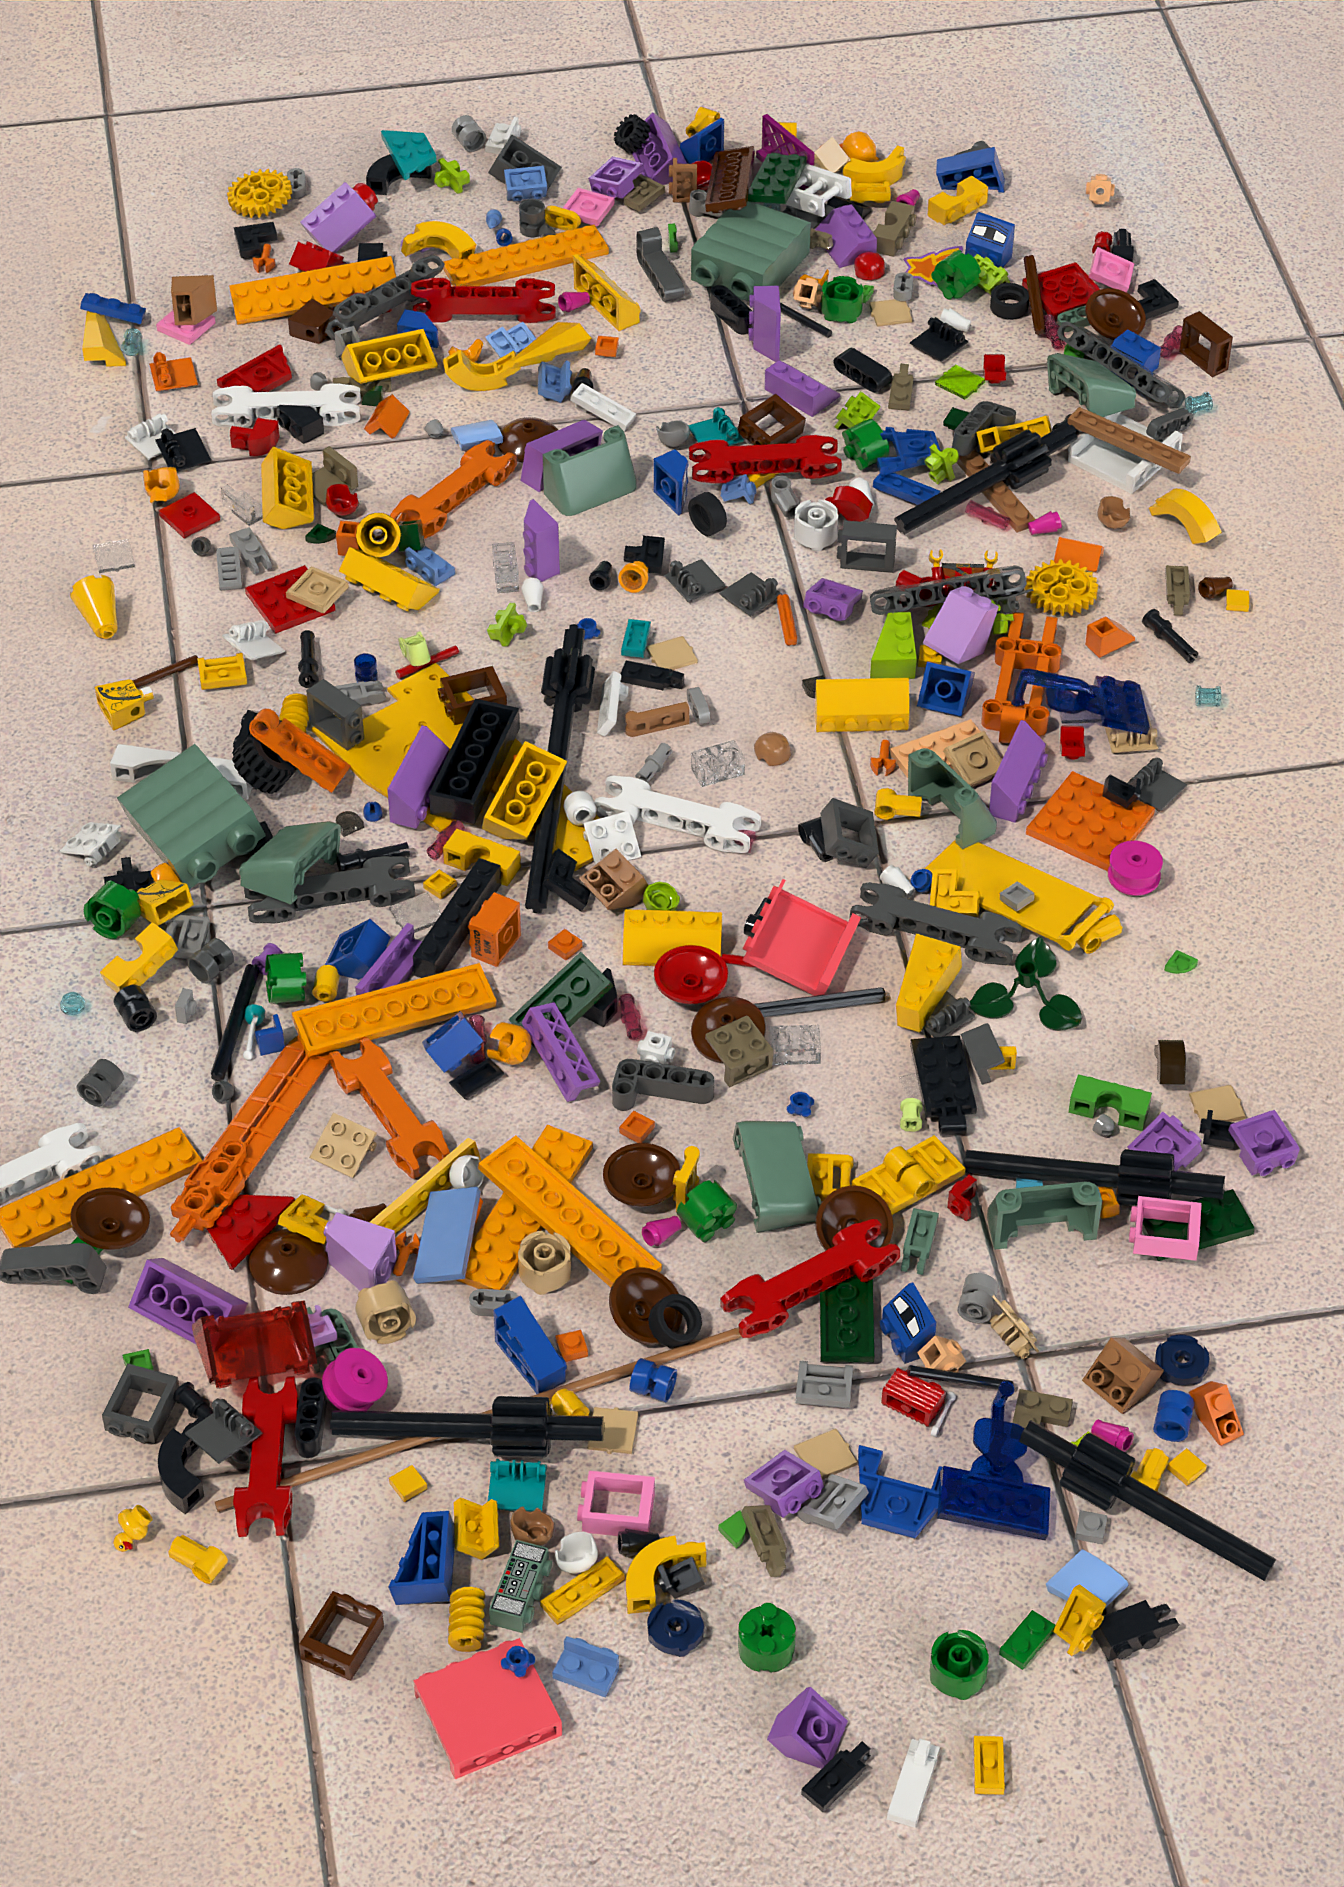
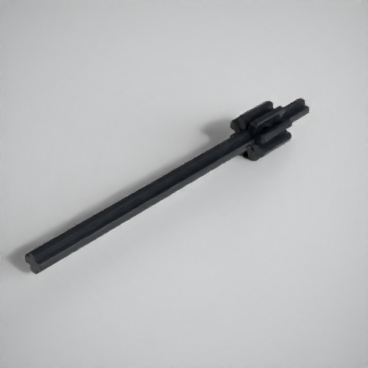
M571 624L569 629H565L563 647L554 651V657L549 656L546 658L541 687L545 704L547 706L554 704L547 752L566 761L568 759L574 712L581 711L582 704L587 705L590 703L595 668L592 666L593 659L588 654L582 656L585 629L578 628L577 624ZM566 766L537 819L525 908L533 909V913H542V909L547 908L549 889L542 884L552 854L555 852Z

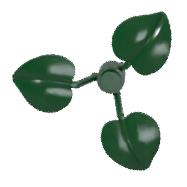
M1038 937L1030 942L1018 954L1015 960V969L1018 977L1014 979V984L1009 993H1007L1006 987L1000 983H987L975 992L969 1006L979 1016L990 1019L1002 1018L1013 1010L1014 1005L1010 997L1014 995L1019 984L1025 988L1036 986L1043 1004L1046 1005L1039 1012L1040 1021L1046 1028L1061 1031L1077 1027L1082 1021L1081 1011L1073 999L1066 995L1056 994L1049 1002L1044 995L1038 977H1047L1055 970L1056 957L1042 937Z

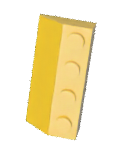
M578 254L573 255L574 289L577 292H588L590 296L589 303L618 331L640 323L639 314L641 310L639 304L634 302L625 291L617 286L615 281L611 280L593 262Z
M424 329L348 344L341 355L348 376L360 384L437 368L438 366Z
M272 447L261 463L263 522L280 529L313 522L312 461Z
M349 547L339 569V572L346 575V580L354 584L362 583L363 589L371 593L379 592L380 598L388 602L392 600L398 602L396 606L405 611H409L410 608L415 610L421 609L440 590L379 557L370 556L362 550Z
M909 678L816 680V732L908 730Z
M525 741L484 816L482 829L502 839L527 840L567 761Z
M625 909L623 965L655 966L664 953L685 945L706 947L721 956L722 912Z

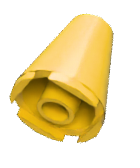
M369 514L358 524L356 530L357 543L363 552L370 556H388L395 551L400 542V528L397 522L387 514ZM381 529L382 533L379 536H375L373 531Z
M94 575L87 576L72 586L73 591L72 593L70 592V597L95 635L103 639L111 638L117 631L114 583L106 575H101L102 578H95Z

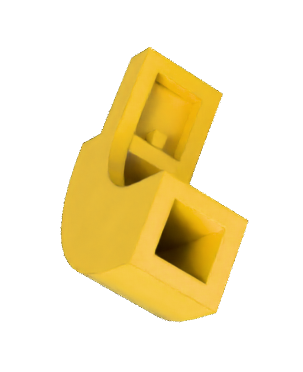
M897 145L886 159L878 162H865L851 158L843 168V176L851 178V181L856 183H883V181H889L890 185H892L902 177L903 166L906 161V156H904L905 147Z
M428 221L417 224L414 234H408L403 238L401 252L406 257L421 249L435 247L447 252L452 259H460L474 254L477 244L465 231L457 226L440 221Z
M461 349L443 359L445 373L457 385L473 391L495 390L508 385L506 377L515 374L521 369V367L511 369L507 364L517 355L515 351L488 364H479L471 361Z
M1049 416L1008 426H996L976 432L981 453L993 452L995 446L1027 429L1032 434L1036 432L1041 437L1052 432Z
M1173 489L1155 500L1156 503L1149 507L1152 516L1170 514L1178 518L1185 526L1192 544L1208 542L1222 533L1207 505L1187 490Z
M675 1535L656 1540L643 1548L631 1562L626 1576L627 1614L651 1612L656 1606L654 1587L658 1581L657 1577L661 1576L658 1566L663 1564L668 1569L693 1557L698 1568L706 1567L705 1542H687L677 1545Z

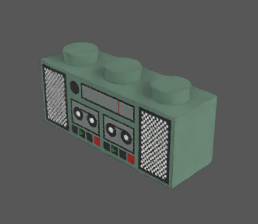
M516 1540L489 1609L490 1625L523 1633L526 1623H531L535 1610L533 1607L535 1599L540 1600L543 1592L542 1580L544 1576H549L552 1568V1560H549L548 1548Z

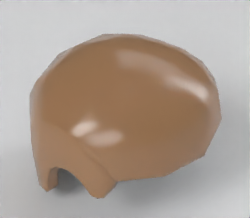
M1106 496L1100 500L1097 516L1100 522L1109 528H1122L1130 521V508H1124L1123 499Z
M767 732L761 735L754 744V751L758 760L764 759L769 766L781 765L788 761L791 756L788 740L780 733Z
M520 1507L512 1513L511 1531L515 1540L542 1546L553 1537L554 1523L551 1517L541 1512L539 1508L528 1512L524 1507Z

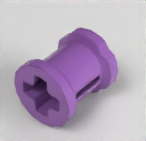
M267 943L263 948L264 951L252 960V965L256 964L259 967L260 974L267 975L265 973L266 955L283 953L273 943Z

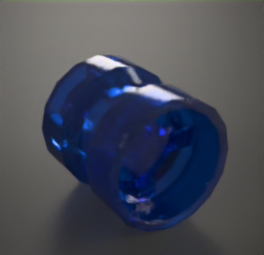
M363 653L355 657L356 682L377 681V660L374 655Z

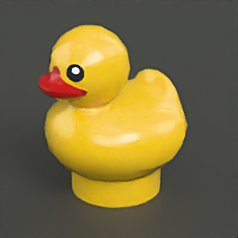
M136 1505L133 1509H124L118 1514V1523L124 1531L117 1534L113 1541L114 1547L118 1551L132 1550L133 1540H141L146 1536L148 1524L153 1519L144 1507Z

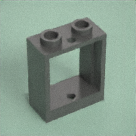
M844 520L843 529L838 530L837 542L841 543V546L837 547V559H841L840 568L893 573L897 525ZM848 540L886 543L885 555L847 552Z
M322 679L306 690L309 722L312 726L347 751L364 740L362 706L325 679Z
M832 798L820 812L825 853L867 868L879 854L873 812ZM841 827L858 832L860 842L843 837Z
M127 1364L102 1414L105 1431L116 1436L131 1437L138 1442L156 1444L176 1403L173 1395L179 1387L178 1377ZM130 1389L161 1397L149 1421L118 1413Z

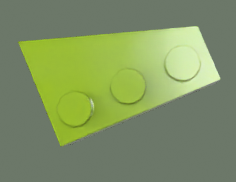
M911 612L888 613L871 659L870 678L915 679L917 657Z

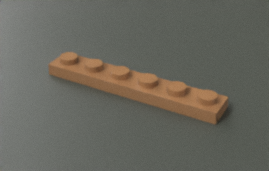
M1078 407L1068 418L1067 423L1073 425L1076 429L1177 474H1180L1190 463V455L1081 407Z
M975 449L969 455H959V459L956 462L968 477L989 466ZM1003 481L982 492L1016 533L1028 529V523L1036 520Z

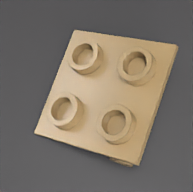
M833 137L814 152V166L834 173L851 160Z
M1148 715L1103 719L1112 753L1158 749L1155 740L1157 738V729L1152 728Z
M333 1112L309 1158L354 1178L366 1153L375 1150L377 1143L374 1142V1138L377 1133Z
M993 1295L992 1298L1003 1313L991 1317V1328L1005 1341V1344L1009 1346L1016 1357L1025 1359L1029 1356L1031 1348L1038 1353L1039 1350L1034 1344L1037 1339L1031 1333L1029 1327L1021 1318L1017 1317L1014 1310L1005 1300L1000 1303Z

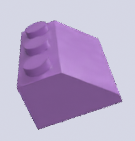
M344 182L300 223L310 237L322 248L336 253L377 216L357 192Z
M852 204L833 209L815 229L832 235L833 246L829 250L826 249V251L839 268L853 265L856 257L864 252L871 251L876 253L877 238Z
M754 286L753 295H749V306L753 308V311H749V324H753V328H749V341H753L754 350L777 362L780 354L781 322L779 286Z
M780 360L765 370V390L773 395L777 394L784 401L811 417L840 397V393Z
M532 499L529 502L524 518V570L528 577L537 578L542 582L560 574L558 523Z

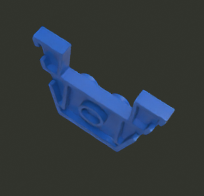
M886 427L885 430H882L883 433L880 434L882 439L893 442L897 457L877 458L880 475H886L925 465L924 460L931 455L930 446L935 444L938 450L941 451L934 431L907 429L906 432H896L893 427Z
M859 1445V1483L866 1485L869 1492L860 1503L861 1524L916 1538L962 1481L963 1472L942 1466L938 1467L931 1489L877 1475L883 1458V1451Z

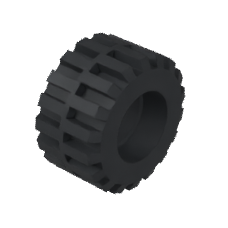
M251 733L233 753L232 761L238 774L252 787L264 793L273 794L278 792L297 769L253 737Z

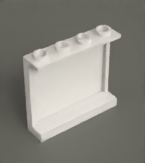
M1121 412L1104 417L1153 439L1146 434V426L1120 414ZM1174 431L1169 437L1156 441L1180 451L1183 434ZM1085 432L1076 441L1070 443L1068 447V462L1130 494H1133L1162 468V466Z

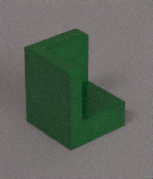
M952 407L943 421V426L955 431L957 426L970 412Z
M412 520L398 523L401 533L398 544L399 551L404 552L408 547L414 551L421 550L425 546L422 521Z

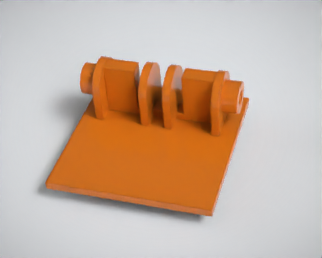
M157 352L153 357L154 363H149L156 391L198 385L191 357L166 361L165 354Z

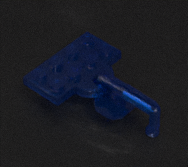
M1028 668L1023 669L1019 674L1013 700L1011 701L1013 706L1025 704L1023 697L1027 684L1046 687V703L1048 707L1055 711L1076 714L1087 710L1100 715L1102 726L1144 735L1148 734L1150 725L1140 684L1134 681H1120L1111 676H1096L1094 685H1089L1082 679Z
M1003 1381L999 1384V1389L992 1401L990 1418H981L974 1425L973 1444L983 1455L979 1456L972 1463L969 1471L943 1466L941 1470L937 1519L1046 1540L1049 1534L1051 1488L1025 1483L1022 1471L1014 1462L1025 1455L1027 1446L1019 1442L1024 1428L1018 1424L1004 1421L1005 1403L1008 1397L1014 1393L1015 1389L1011 1382Z

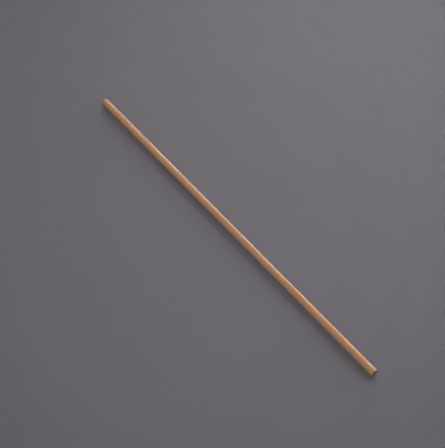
M739 1327L644 1359L655 1362L657 1366L741 1338L742 1336L739 1333ZM637 1361L530 1397H548L551 1401L553 1395L561 1389H568L576 1393L633 1373ZM492 1409L482 1412V1414H492ZM407 1437L281 1479L280 1486L295 1487L441 1437ZM234 1495L215 1501L217 1512L234 1507Z

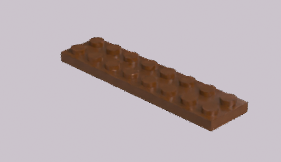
M754 146L715 152L705 201L706 212L721 213L725 209L741 210L747 206L755 157Z

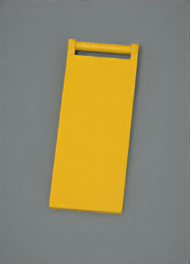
M955 840L925 868L932 873L933 869H957V891H979L980 907L1002 915L1035 933L1057 942L1067 951L1072 950L1076 946V941L1103 914L1109 913L1114 908V903L1107 897H1097L979 842L961 849ZM1017 881L1034 892V901L1019 911H1015L1000 900V892ZM1093 905L1097 906V908L1073 932H1071L1069 935H1063Z

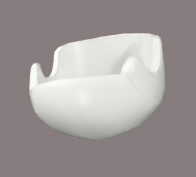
M465 1155L452 1163L449 1177L454 1189L480 1187L485 1175L478 1169V1164L481 1162L479 1157Z
M582 1531L563 1537L561 1539L560 1551L555 1550L556 1562L561 1570L572 1574L589 1570L598 1558V1550L592 1534Z

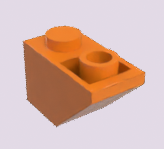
M340 521L336 533L338 555L345 556L349 547L362 550L356 539V530L360 522Z
M1106 616L1087 626L1085 645L1099 658L1135 641V637L1124 626Z
M1210 1381L1189 1391V1395L1195 1402L1194 1409L1198 1419L1218 1445L1222 1446L1244 1435L1227 1384Z

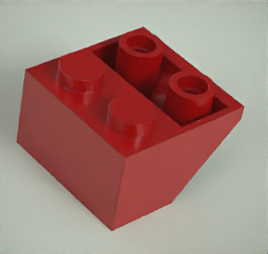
M307 241L306 244L297 243L289 265L306 272L348 263L343 261V256Z

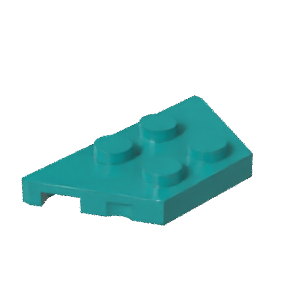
M381 131V138L404 180H408L410 174L415 170L419 173L425 167L437 162L436 154L424 133Z

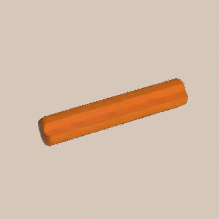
M779 594L777 596V605L785 644L788 646L796 645L797 634L790 599L787 594Z

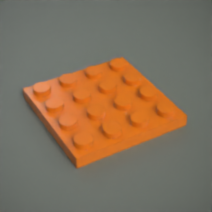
M1072 771L1026 827V835L1108 871L1112 850L1120 843L1134 841L1153 817L1155 808L1139 800L1133 801L1127 808H1124L1102 796L1103 784Z

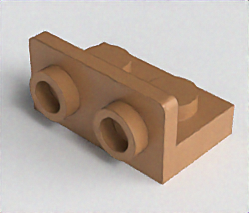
M673 158V165H669V177H673V182H669V194H673V202H690V193L697 190V164H677V158Z

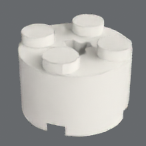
M818 499V502L811 503V500H806L800 503L795 510L794 539L800 544L810 547L813 551H821L824 547L834 543L838 536L839 520L836 506L829 501Z

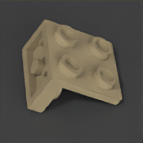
M330 446L323 449L324 467L312 473L313 498L326 506V491L330 485L345 484L349 486V491L358 487L357 467Z
M749 1016L742 1017L715 1029L705 1036L707 1042L725 1065L724 1081L729 1088L772 1068L774 1050Z

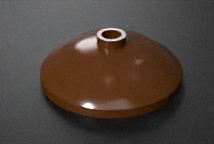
M1114 288L1100 289L1094 292L1086 303L1085 312L1090 325L1100 335L1108 339L1115 340L1126 330L1139 335L1144 329L1146 316L1141 304L1133 296L1122 290Z
M519 418L509 422L500 430L503 436V443L497 445L503 455L509 452L517 455V462L523 463L527 443L558 431V429L552 423L541 418Z
M721 997L708 1002L696 1013L692 1021L691 1036L694 1046L705 1058L717 1063H723L705 1039L706 1034L742 1017L749 1016L765 1038L766 1025L761 1011L750 1001L739 997ZM724 1020H731L728 1023L723 1022Z
M634 1143L621 1147L610 1155L603 1168V1182L607 1191L616 1200L631 1206H651L663 1202L676 1191V1185H673V1178L675 1172L680 1170V1166L675 1156L665 1148L651 1143Z
M862 1186L841 1187L830 1193L818 1208L815 1218L818 1240L826 1251L834 1247L832 1243L833 1237L839 1231L846 1228L848 1223L856 1224L870 1219H878L881 1223V1234L868 1244L877 1248L887 1246L893 1234L891 1211L884 1199L871 1189Z
M107 1187L91 1190L79 1197L71 1209L70 1222L75 1234L85 1243L100 1249L115 1250L132 1246L145 1236L149 1228L150 1214L146 1204L135 1194L123 1189Z
M288 1229L278 1230L265 1236L251 1251L249 1258L250 1273L254 1281L266 1291L280 1295H293L311 1289L320 1282L328 1267V1254L324 1244L314 1242L310 1238L297 1232H291Z
M637 1267L625 1271L614 1281L609 1294V1307L615 1323L626 1336L642 1344L655 1345L660 1344V1342L653 1336L649 1328L648 1318L650 1310L664 1297L679 1293L672 1282L663 1274L650 1268ZM667 1307L663 1313L664 1321L668 1328L676 1333L681 1325L683 1315L678 1310Z

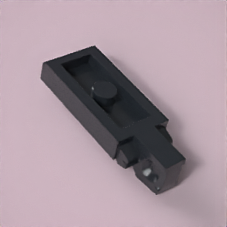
M628 660L625 661L620 673V681L622 683L662 691L664 688L669 687L682 689L684 685V673Z
M861 1741L851 1752L847 1749L845 1751L840 1750L801 1789V1795L821 1812H824L862 1775V1772L866 1769L864 1763L871 1756V1748Z

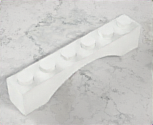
M118 744L110 762L112 780L131 783L140 782L180 753ZM207 757L243 799H248L253 787L238 774L233 761Z

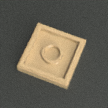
M311 566L286 592V598L324 614L349 588V583L344 579Z
M985 731L950 745L943 751L955 772L971 787L994 778L1002 761Z

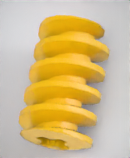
M300 693L290 694L282 702L279 720L282 721L286 718L305 733L309 720L307 696Z
M463 1587L455 1590L450 1595L448 1644L457 1651L471 1652L481 1648L482 1644L480 1641L484 1638L482 1630L484 1628L483 1619L485 1618L483 1611L485 1608V1602L483 1601L485 1599V1592L480 1588Z

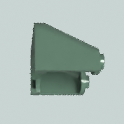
M1060 353L1048 356V385L1051 393L1057 394L1061 392V389L1070 387L1079 394L1080 405L1085 404L1088 411L1101 417L1135 408V389L1097 361Z
M619 425L611 427L604 432L603 438L606 443L571 457L561 449H554L543 454L544 495L562 515L573 516L635 491L636 476L626 435Z
M923 748L908 755V796H919L922 799H927L930 805L939 801L944 803L960 819L956 844L961 849H965L995 834L996 819L978 793L934 751Z
M331 821L285 826L247 862L242 863L239 870V875L241 876L240 886L292 904L297 899L294 890L297 884L302 885L304 883V873L320 858L330 865L336 863V853H339L341 826Z
M794 1121L736 1122L733 1142L735 1150H739V1157H742L753 1199L752 1208L755 1210L756 1217L758 1216L757 1219L753 1220L756 1233L815 1222L821 1200L819 1196L815 1197L801 1143L804 1140L802 1128L797 1126Z
M1075 1182L1000 1191L987 1210V1221L994 1250L1007 1248L1009 1237H1017L1018 1235L1017 1226L1065 1221L1068 1232L1076 1229L1083 1234L1084 1241L1097 1240L1102 1206L1099 1188L1091 1182Z

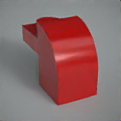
M257 418L253 429L232 426L230 429L231 448L249 450V456L268 454L272 447H276L280 438L279 425L276 420Z
M851 486L836 487L833 497L825 499L834 504L838 510V515L842 514L847 521L861 522L868 519L873 503L862 491Z

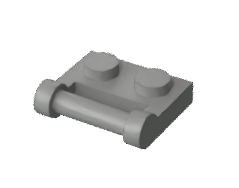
M176 915L166 921V933L173 939L176 929L182 927L177 943L178 951L174 954L173 958L188 959L196 951L202 950L210 926L209 917Z
M800 1361L795 1403L850 1408L853 1365L836 1367L808 1364V1361ZM807 1375L828 1376V1377H838V1378L816 1377V1376H807Z
M831 1474L825 1480V1485L820 1495L813 1498L807 1506H802L797 1515L806 1524L813 1522L837 1530L869 1492L866 1485Z

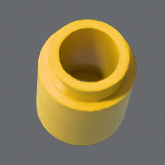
M323 965L315 973L312 994L320 1001H332L337 996L340 975L334 966Z
M561 1389L551 1399L552 1409L557 1415H589V1409L573 1391Z

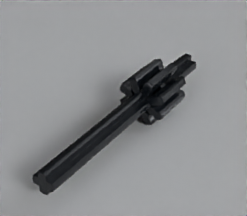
M1066 423L1043 437L1036 432L1032 434L1027 429L993 448V453L990 454V459L994 462L992 465L895 517L894 521L897 524V530L905 535L1001 481L1006 486L1010 485L1011 489L1015 490L1049 471L1048 467L1052 465V460L1048 456L1078 439V436L1075 434V427Z
M1125 1149L1121 1152L1120 1165L966 1150V1157L964 1158L965 1173L1060 1183L1091 1182L1099 1187L1117 1188V1201L1119 1205L1137 1207L1138 1196L1171 1200V1195L1177 1194L1223 1199L1225 1191V1176L1175 1171L1174 1155L1168 1153Z
M498 1396L493 1401L492 1414L333 1410L330 1429H332V1435L490 1439L492 1453L496 1457L545 1458L550 1453V1440L603 1441L605 1422L604 1416L553 1415L551 1401L548 1397Z
M1032 1420L1029 1421L1027 1427L1023 1430L1019 1440L1020 1443L1065 1468L1060 1479V1486L1103 1511H1108L1114 1505L1116 1499L1119 1498L1263 1581L1266 1580L1272 1570L1276 1558L1131 1477L1135 1458L1097 1436L1088 1433L1081 1439L1079 1445L1076 1446Z

